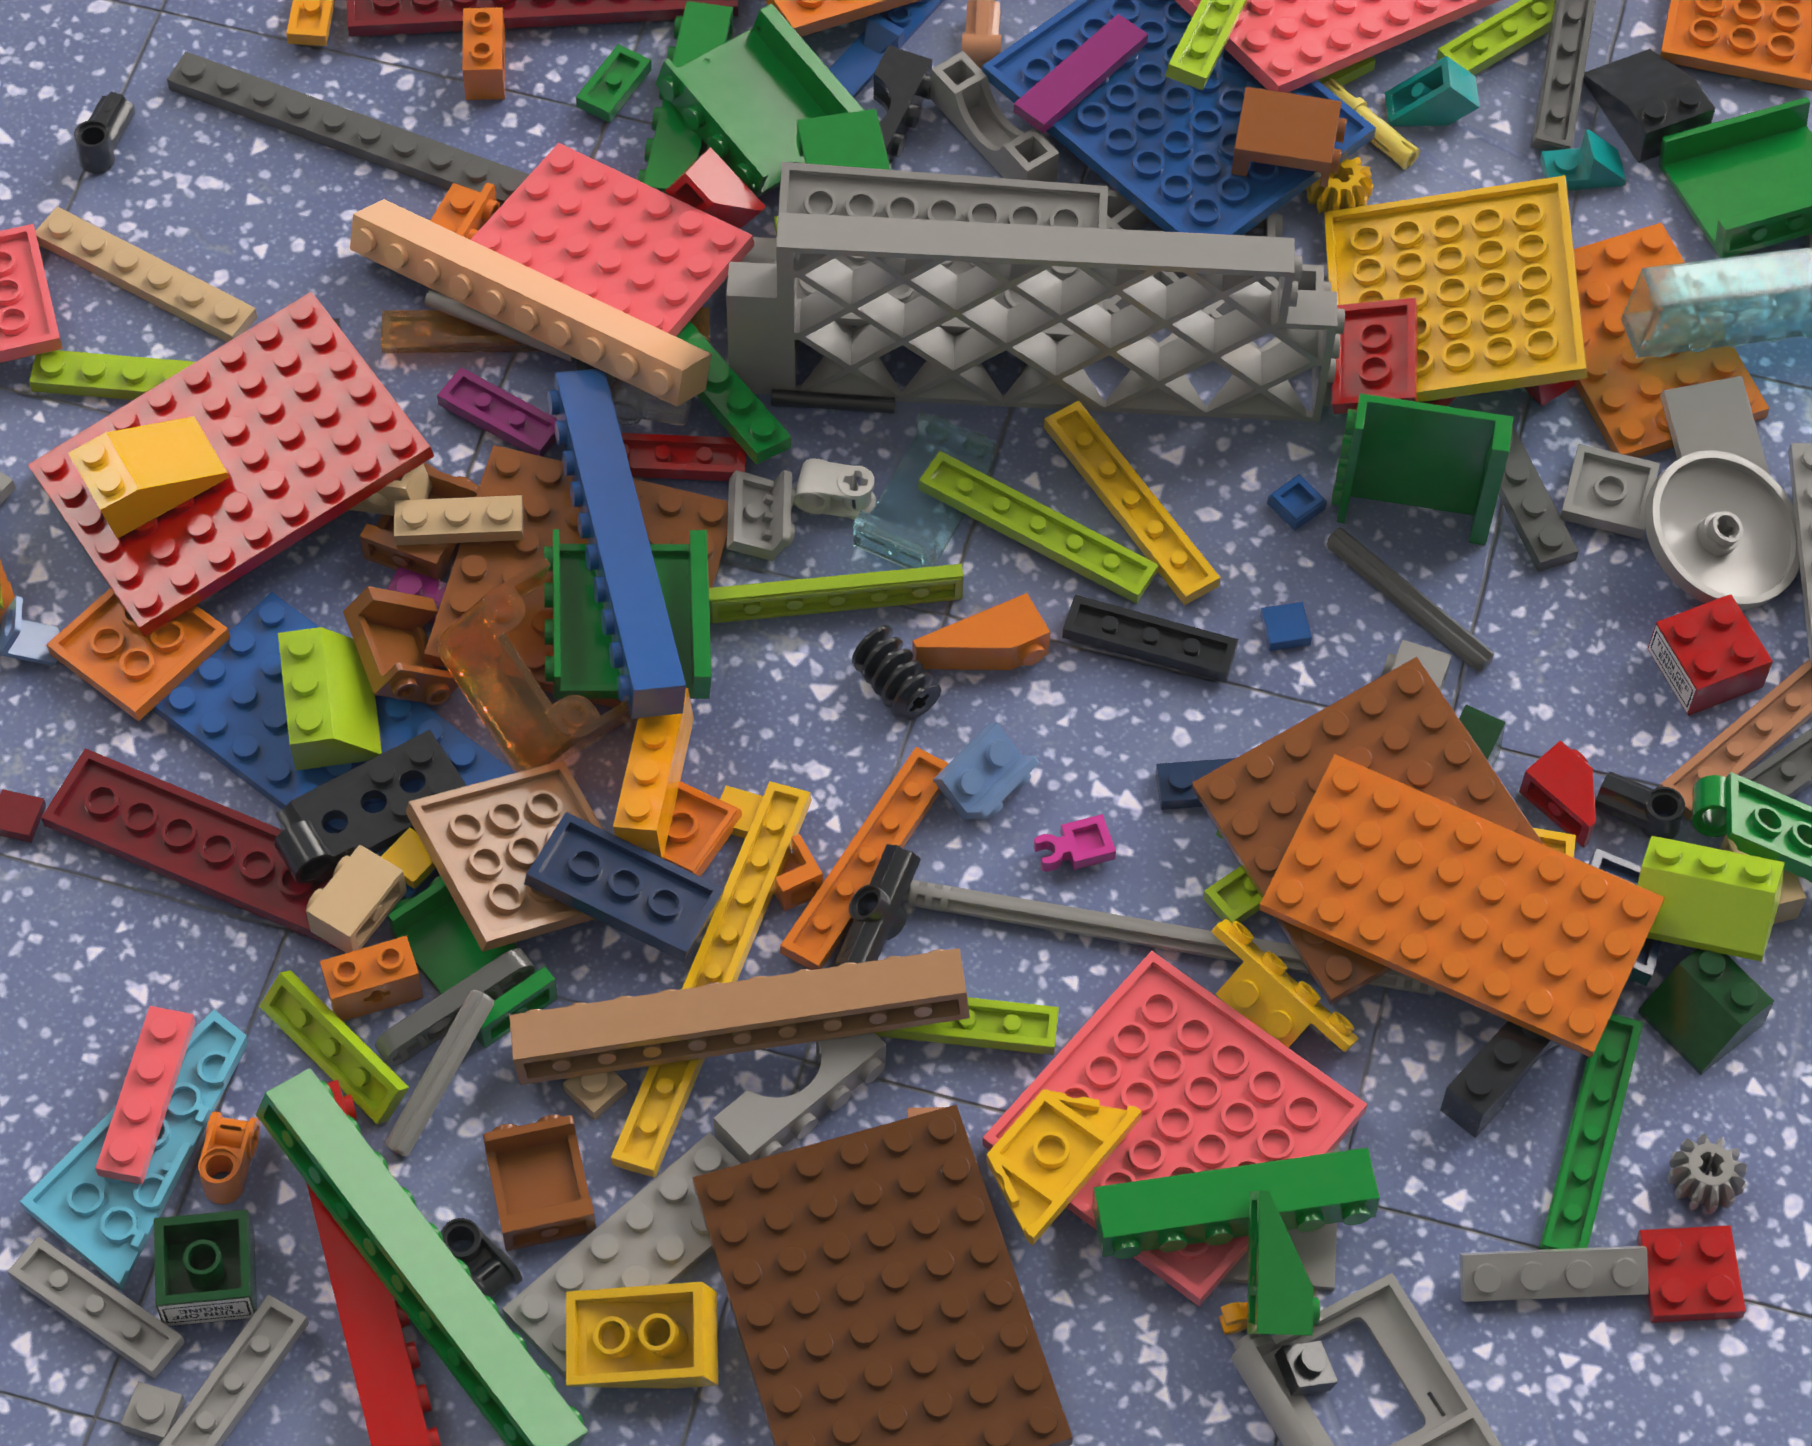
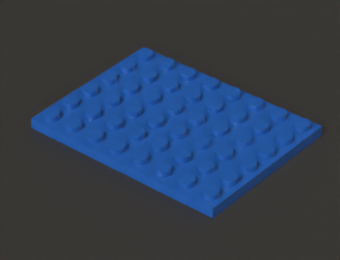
M1076 0L982 65V71L987 76L988 82L1015 103L1117 14H1120L1148 34L1147 44L1049 128L1047 132L1165 232L1244 235L1321 178V173L1316 171L1251 161L1247 177L1231 174L1246 87L1267 89L1225 48L1203 90L1166 77L1168 64L1192 19L1175 0ZM1318 80L1288 92L1342 101ZM1344 101L1341 103L1339 118L1347 119L1343 143L1335 142L1334 149L1342 150L1340 163L1374 139L1376 127Z

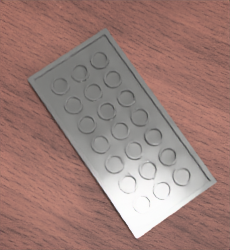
M782 162L779 198L780 213L1107 229L1108 186ZM840 255L835 258L853 271L871 262L862 256ZM945 261L941 263L942 266L957 276L976 267L971 262ZM1052 266L1046 269L1061 281L1082 271L1077 267ZM797 278V299H803L817 291L809 284ZM905 283L887 292L904 304L921 296L920 293ZM1011 289L992 298L1007 309L1026 300ZM1103 301L1097 303L1101 308H1103ZM852 312L835 320L841 325L865 326L869 324ZM956 317L939 326L948 333L961 334L972 328ZM1061 322L1043 331L1044 334L1057 341L1076 333Z

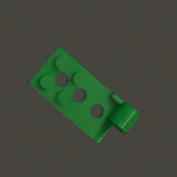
M1732 772L1727 777L1720 775L1705 776L1694 784L1692 788V821L1694 828L1699 833L1709 837L1727 835V838L1736 844L1739 851L1751 856L1785 862V871L1812 883L1811 806Z

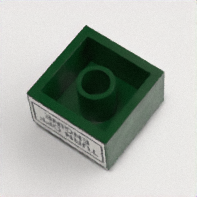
M248 1209L154 1218L155 1302L161 1321L168 1326L251 1318L257 1310L255 1234Z

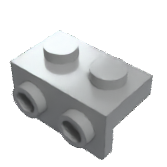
M737 470L729 478L727 549L773 561L785 547L790 546L795 533V525L791 523V509L796 497V490L792 488L791 471L783 470L775 480Z

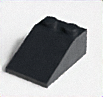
M1651 49L1584 72V84L1638 163L1660 156L1662 137L1708 125L1712 122L1716 108L1698 82Z

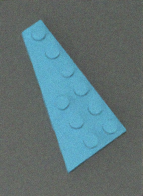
M216 1010L210 1012L193 1029L143 1185L98 1176L95 1169L116 1108L115 1106L20 1200L23 1210L121 1291L154 1229V1218L161 1216L208 1124L211 1113L215 1110L249 1044L247 1035Z

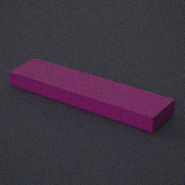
M1117 14L1014 103L1013 113L1044 134L1143 48L1148 42V34L1120 14Z

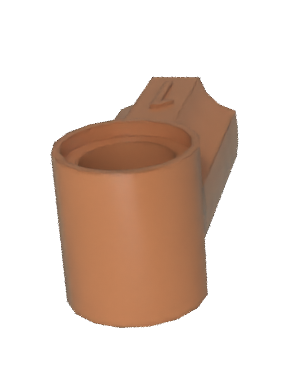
M995 0L967 1L966 32H962L961 52L964 51L980 69H982V65L1001 53L1002 34H999L1000 2Z

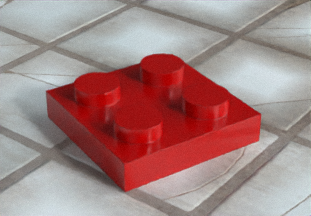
M1731 1225L1639 1231L1637 1235L1638 1246L1647 1248L1649 1294H1646L1651 1323L1743 1318L1746 1308Z

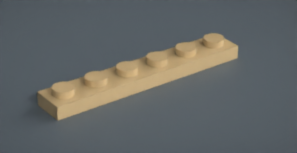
M58 206L35 231L39 246L225 342H229L247 331L258 318L255 307Z

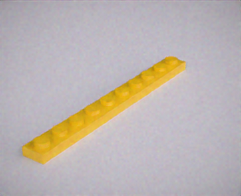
M769 781L725 885L722 899L714 911L682 989L702 987L715 982L728 983L738 980L776 889L775 877L782 874L792 850L791 837L799 833L812 802L810 792ZM705 1058L649 1066L611 1155L613 1166L656 1178Z

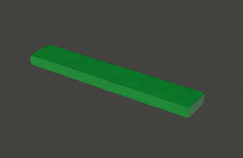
M1612 1013L1592 1058L1587 1056L1538 1250L1588 1248L1644 1022Z

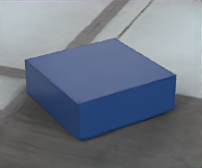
M1298 474L1268 495L1267 504L1295 531L1324 511L1327 500Z
M1303 602L1261 608L1260 618L1269 651L1311 645L1312 636Z

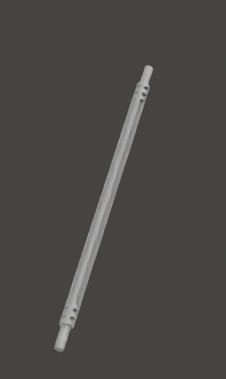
M912 880L904 898L905 901H908V906L1243 963L1210 930ZM1257 938L1252 940L1264 953L1270 951L1277 955L1286 964L1287 971L1311 975L1292 944ZM1391 970L1368 983L1369 985L1432 996L1435 995V992L1444 993L1395 970Z

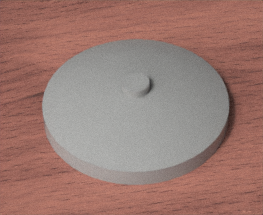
M1706 450L1690 453L1679 458L1654 481L1645 505L1644 518L1647 538L1653 554L1662 569L1684 592L1702 603H1708L1732 594L1741 610H1750L1773 600L1794 580L1800 567L1794 506L1781 486L1762 468L1735 454Z

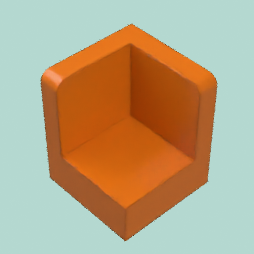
M800 834L791 837L792 853L788 857L782 874L775 877L776 889L774 894L784 912L810 901L823 883V873Z

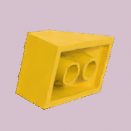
M195 417L106 432L68 453L117 539L230 478Z
M703 1282L566 1291V1386L669 1389L718 1386L717 1292Z

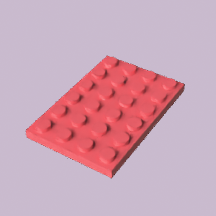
M560 143L552 149L471 239L486 248L675 337L728 277L729 261L741 262L755 246L753 235Z

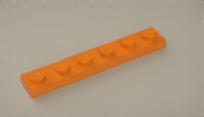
M915 747L781 943V954L810 970L823 968L854 921L849 914V904L853 895L860 888L870 884L887 844L898 845L904 848L942 792L933 779L949 763Z

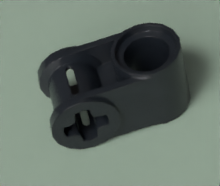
M456 1218L447 1222L442 1228L441 1234L445 1245L456 1259H460L466 1264L470 1271L471 1279L484 1295L493 1299L511 1283L518 1285L523 1280L520 1271L513 1261L501 1249L497 1248L477 1224L470 1219ZM458 1240H467L473 1243V1246L465 1252H456L450 1248Z

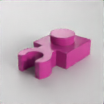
M1103 814L1062 824L1060 829L1061 837L1043 834L1034 839L1033 848L1035 852L1047 849L1054 853L1051 856L1041 858L1040 867L1044 872L1056 870L1062 864V861L1069 859L1073 870L1115 860L1116 849Z

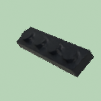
M1074 595L1062 633V638L1225 683L1227 682L1239 641L1236 638L1079 595Z

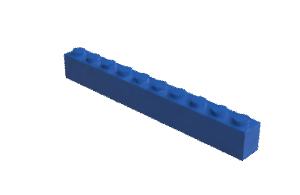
M599 369L555 373L554 390H548L547 392L548 409L550 415L557 416L555 421L557 445H564L565 451L562 452L564 475L571 476L573 481L570 482L572 507H579L580 513L577 516L578 532L580 538H587L588 545L585 546L587 569L589 571L595 570L596 577L593 578V591L596 603L602 602L604 607L601 610L603 634L611 635L612 642L609 643V657L611 667L613 669L619 668L620 676L617 677L620 702L627 701L631 719L681 714L684 708L686 683L606 373Z

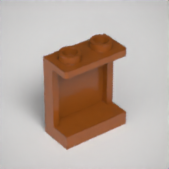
M1246 87L1231 174L1247 177L1251 161L1320 172V186L1328 187L1330 173L1338 174L1342 153L1341 149H1334L1335 142L1343 143L1347 119L1339 118L1342 101Z
M423 463L433 486L428 499L476 497L481 489L479 485L469 478L463 476L455 477L438 471L430 464ZM382 515L376 526L367 523L360 534L364 559L396 571L398 567L441 581L444 580L452 566L461 544L396 545L394 539V516Z
M367 586L343 611L374 695L440 706L464 682L460 673L440 670L438 665L424 662V652L428 638L423 627L438 613L433 598Z
M556 1114L547 1115L535 1123L521 1126L504 1124L494 1128L492 1132L483 1134L485 1152L506 1251L587 1235L596 1229L592 1200L589 1196L572 1115L564 1117Z

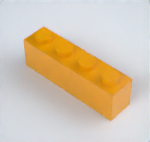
M688 688L685 691L683 713L638 718L613 824L615 836L662 859L694 721Z

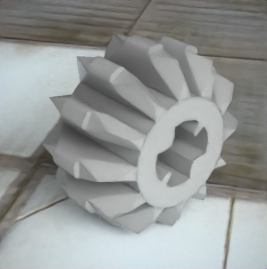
M1705 1133L1699 1136L1696 1143L1687 1138L1682 1142L1680 1151L1674 1152L1671 1156L1669 1164L1672 1169L1667 1176L1668 1183L1678 1186L1674 1193L1676 1200L1685 1197L1691 1199L1689 1203L1691 1211L1697 1209L1700 1203L1705 1205L1709 1214L1716 1212L1718 1204L1728 1209L1733 1205L1736 1199L1735 1196L1742 1195L1746 1184L1742 1178L1747 1173V1164L1737 1161L1740 1156L1739 1148L1730 1150L1724 1148V1136L1719 1138L1715 1144L1710 1143Z

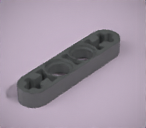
M516 948L502 954L387 1029L376 1040L375 1048L388 1066L402 1064L447 1034L470 991L473 989L481 991L493 1000H496L534 974V965L521 948Z

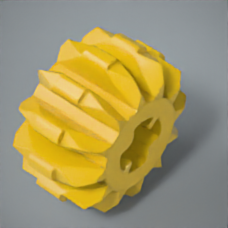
M1360 156L1353 159H1345L1339 165L1338 174L1330 173L1328 187L1320 186V178L1306 188L1308 204L1316 205L1318 214L1326 211L1367 206V201L1372 196L1373 191L1370 167L1361 166Z

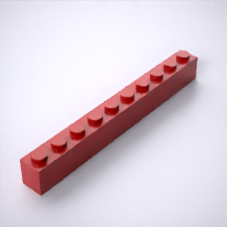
M338 1080L328 1082L327 1084L333 1092L334 1100L347 1116H351L355 1121H358L352 1095L342 1096ZM306 1182L371 1446H441L437 1427L427 1429L423 1413L432 1411L426 1384L416 1386L412 1372L421 1368L415 1341L405 1343L401 1329L410 1326L408 1315L396 1300L394 1301L392 1294Z

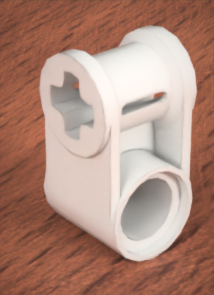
M808 459L802 465L794 504L800 510L810 514H827L853 520H862L869 517L876 508V498L872 492L875 487L874 476L869 469L863 466L832 463L822 459ZM857 477L861 478V486L858 485ZM852 500L856 502V509L852 507Z

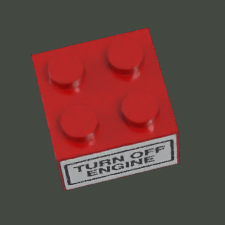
M1732 594L1657 621L1647 648L1688 716L1763 688L1773 660Z

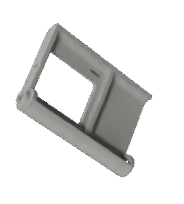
M1393 1273L1321 1310L1318 1326H1313V1336L1276 1334L1271 1337L1268 1334L1260 1336L1259 1334L1250 1333L1242 1337L1234 1345L1236 1351L1233 1353L1231 1360L1283 1446H1334L1304 1395H1290L1274 1356L1275 1353L1284 1345L1315 1342L1353 1321H1361L1366 1325L1425 1420L1424 1427L1390 1446H1502Z

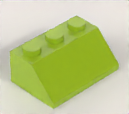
M322 627L278 633L289 743L295 770L369 761L381 755L382 748L376 699L353 638Z
M1651 836L1641 866L1638 886L1665 898L1647 938L1762 962L1781 899L1785 862Z

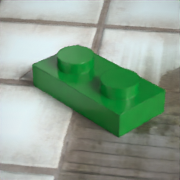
M617 44L576 96V106L610 123L652 70L651 59Z

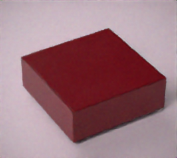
M2 789L0 793V836L32 843L46 808L44 798Z

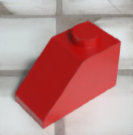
M1560 740L1525 771L1519 793L1565 833L1576 835L1575 841L1584 848L1590 842L1596 824L1593 768L1579 751L1570 749Z

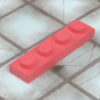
M149 1006L95 1168L98 1176L143 1185L196 1023L194 1014Z

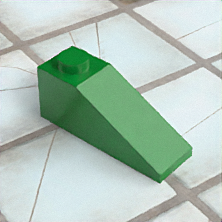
M1264 1190L1250 1191L1247 1333L1313 1336V1326H1318L1320 1320L1319 1298L1313 1297L1314 1287L1270 1192Z

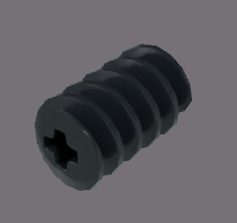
M883 625L871 631L858 644L852 655V664L857 671L862 673L864 680L872 685L874 692L881 696L883 703L887 707L892 708L893 715L897 719L902 721L911 720L926 713L936 703L942 689L940 685L931 686L933 682L932 675L927 672L922 673V663L917 660L912 661V651L906 648L902 649L903 641L901 638L892 637L893 629L888 625Z

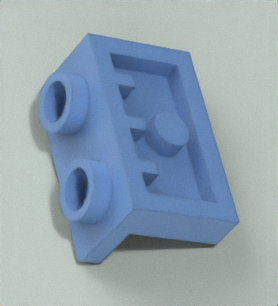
M989 723L933 781L962 819L987 820L1002 809V801L1012 791L1020 789L1031 779L1030 772L1039 764V761L1035 755L1022 756L999 723Z

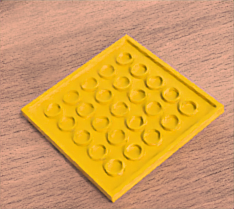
M1565 175L1324 212L1328 279L1331 282V291L1337 292V305L1416 298L1418 307L1417 402L1588 378Z

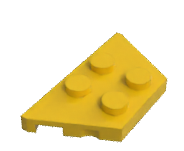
M1043 1089L987 1153L986 1162L1030 1244L1034 1245L1141 1120L1142 1110L1129 1105L1127 1110L1102 1106L1098 1099L1087 1097L1071 1098L1065 1093Z

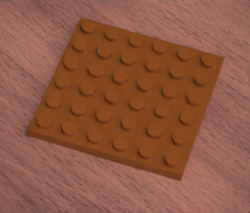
M493 445L480 483L481 489L476 497L522 495L523 540L464 542L460 544L424 652V662L554 693L553 682H545V656H553V645H545V619H553V608H544V582H552V572H544V546H552L553 529H559V544H588L587 538L581 539L579 536L577 516L580 513L579 507H572L570 482L573 481L571 476L564 475L562 461ZM633 478L650 544H689L690 530H707L709 588L714 587L727 543L728 501ZM579 699L629 711L627 701L620 702V699Z
M1418 657L1411 659L1192 782V790L1262 899L1334 754L1543 844ZM1275 917L1331 1005L1393 970Z

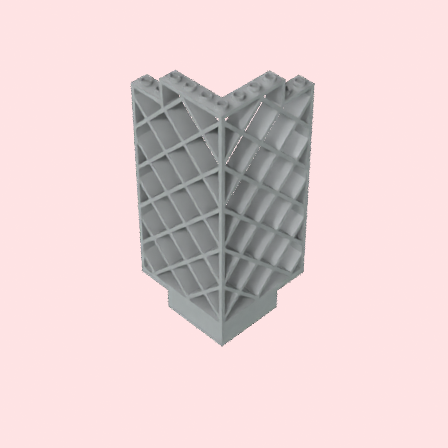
M1108 190L1107 229L779 212L777 238L753 237L755 246L741 262L729 261L726 292L729 368L733 369L754 394L771 395L772 389L895 397V401L1042 409H1063L1079 400L1087 411L1320 422L1323 406L1330 407L1331 383L1335 381L1336 359L1339 358L1340 334L1344 332L1345 310L1337 309V292L1331 291V282H1324V265L1302 264V256L1295 255V238L1282 237L1283 215L1275 214L1274 212L1253 227L1264 228V236L1144 231L1139 229L1147 223L1154 222L1117 190ZM840 255L862 256L871 262L853 271L835 258ZM945 261L971 262L976 267L957 276L942 266L941 263ZM1052 266L1077 267L1082 271L1061 281L1046 269ZM1184 274H1187V275H1188V276H1186V277L1180 279V277L1183 276ZM797 278L809 284L817 291L803 299H797ZM905 283L920 293L921 296L904 304L887 292ZM1011 289L1026 300L1007 309L992 298ZM1103 301V308L1098 306L1097 303ZM852 312L869 324L853 328L851 325H841L835 320ZM956 317L972 328L961 334L948 333L939 326ZM1060 322L1076 332L1060 341L1053 340L1043 333L1044 330ZM1163 328H1167L1172 332L1160 343L1150 336ZM1268 333L1275 336V338L1261 348L1252 342ZM799 340L824 355L823 359L802 385H796ZM902 345L927 360L904 390L899 389L879 358ZM1007 350L1028 364V367L1005 395H1001L981 363ZM1110 355L1131 370L1108 399L1103 400L1083 368ZM1211 361H1215L1233 375L1208 405H1204L1185 374ZM1312 368V410H1306L1288 382V379Z

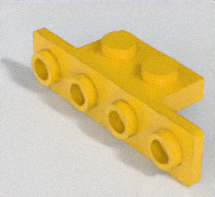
M1224 919L1211 930L1222 943L1243 961L1216 993L1223 1002L1288 1048L1291 1047L1311 1023L1343 1052L1349 1050L1359 1038L1353 1033L1354 1026L1339 1012L1334 1011L1331 1013L1319 1002L1321 999L1320 995L1309 984L1303 981L1298 983L1285 972L1287 966L1277 955L1270 951L1264 953L1252 942L1254 939L1252 933L1244 925L1237 921L1231 923L1229 920Z

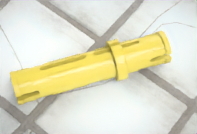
M1332 78L1329 79V82L1326 81L1323 84L1376 127L1374 139L1370 142L1393 159L1402 169H1407L1408 166L1410 167L1416 161L1420 154V149L1374 114L1367 107L1365 100L1361 97L1355 98Z

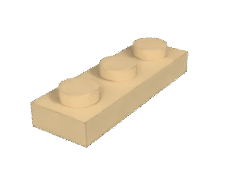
M522 495L394 501L395 544L417 545L523 540Z

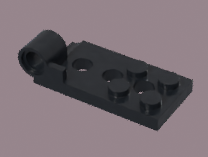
M429 729L291 800L282 810L276 813V817L284 830L276 837L274 847L297 883L305 884L315 880L317 883H320L332 877L339 861L344 856H351L359 844L376 854L393 845L409 828L416 832L405 812L409 801L467 785ZM410 779H420L425 783L423 789L416 793H408L401 788ZM371 799H381L387 803L385 808L377 813H369L363 809L364 804ZM332 819H342L348 823L346 828L339 833H329L323 829L325 824Z

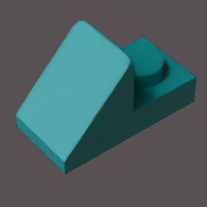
M1585 130L1581 148L1542 151L1540 165L1543 177L1551 178L1565 175L1567 191L1625 186L1626 177L1618 149L1590 130Z

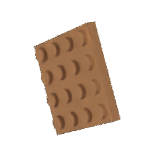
M564 760L409 801L405 812L482 952L594 919L524 884L527 872L565 812L603 829Z

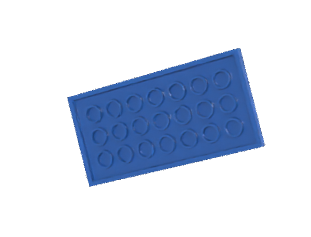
M271 592L229 631L230 638L208 659L204 660L192 674L154 707V712L280 809H283L291 800L367 761L295 770L289 743L278 633L318 628L319 626ZM375 695L382 754L430 729L467 786L516 773L422 702ZM410 779L401 788L405 792L416 793L423 789L425 783L420 779ZM371 799L364 804L363 809L369 813H377L383 810L387 803L381 799ZM332 819L325 824L323 829L329 833H339L346 828L348 823L342 819ZM390 847L376 854L381 857ZM437 868L415 890L406 884L407 892L400 900L402 901L409 897L414 898L426 890L431 882L440 876Z

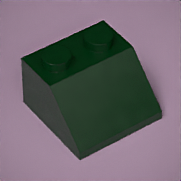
M1697 948L1672 970L1639 1008L1638 1013L1702 1075L1764 1025L1774 1000L1728 955Z

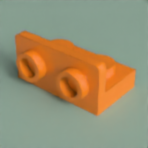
M487 182L482 191L478 192L453 183L430 221L471 240L500 208V203L496 198L495 185Z

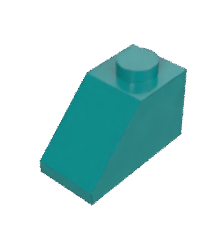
M1448 56L1385 92L1388 123L1393 127L1449 126L1480 108L1476 76Z

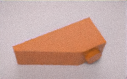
M1025 593L913 640L912 661H920L923 669L1013 670L1022 665H1034L1041 661L1044 656L1048 655L1051 632L1029 595Z

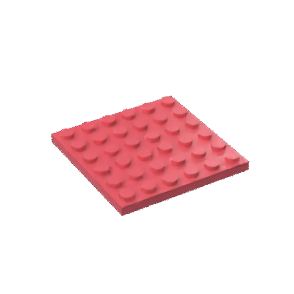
M1151 950L983 1136L982 1145L990 1151L1043 1089L1065 1093L1071 1098L1087 1097L1098 1099L1102 1106L1127 1110L1129 1105L1142 1110L1141 1120L1066 1206L1067 1209L1097 1230L1092 1208L1094 1187L1331 1153L1365 1114L1367 1103ZM1249 1236L1233 1238L1230 1242L1222 1245H1208L1206 1242L1189 1244L1175 1252H1163L1160 1249L1142 1251L1133 1258L1200 1307L1248 1251Z

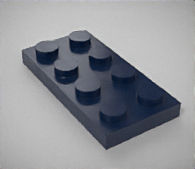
M565 812L532 864L524 882L525 885L682 962L686 960L722 899L724 888L568 812Z

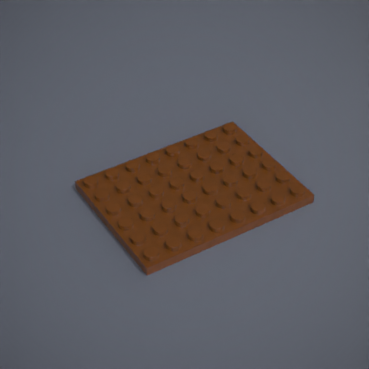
M957 1104L692 1177L693 1188L774 1446L1072 1445L1073 1436Z

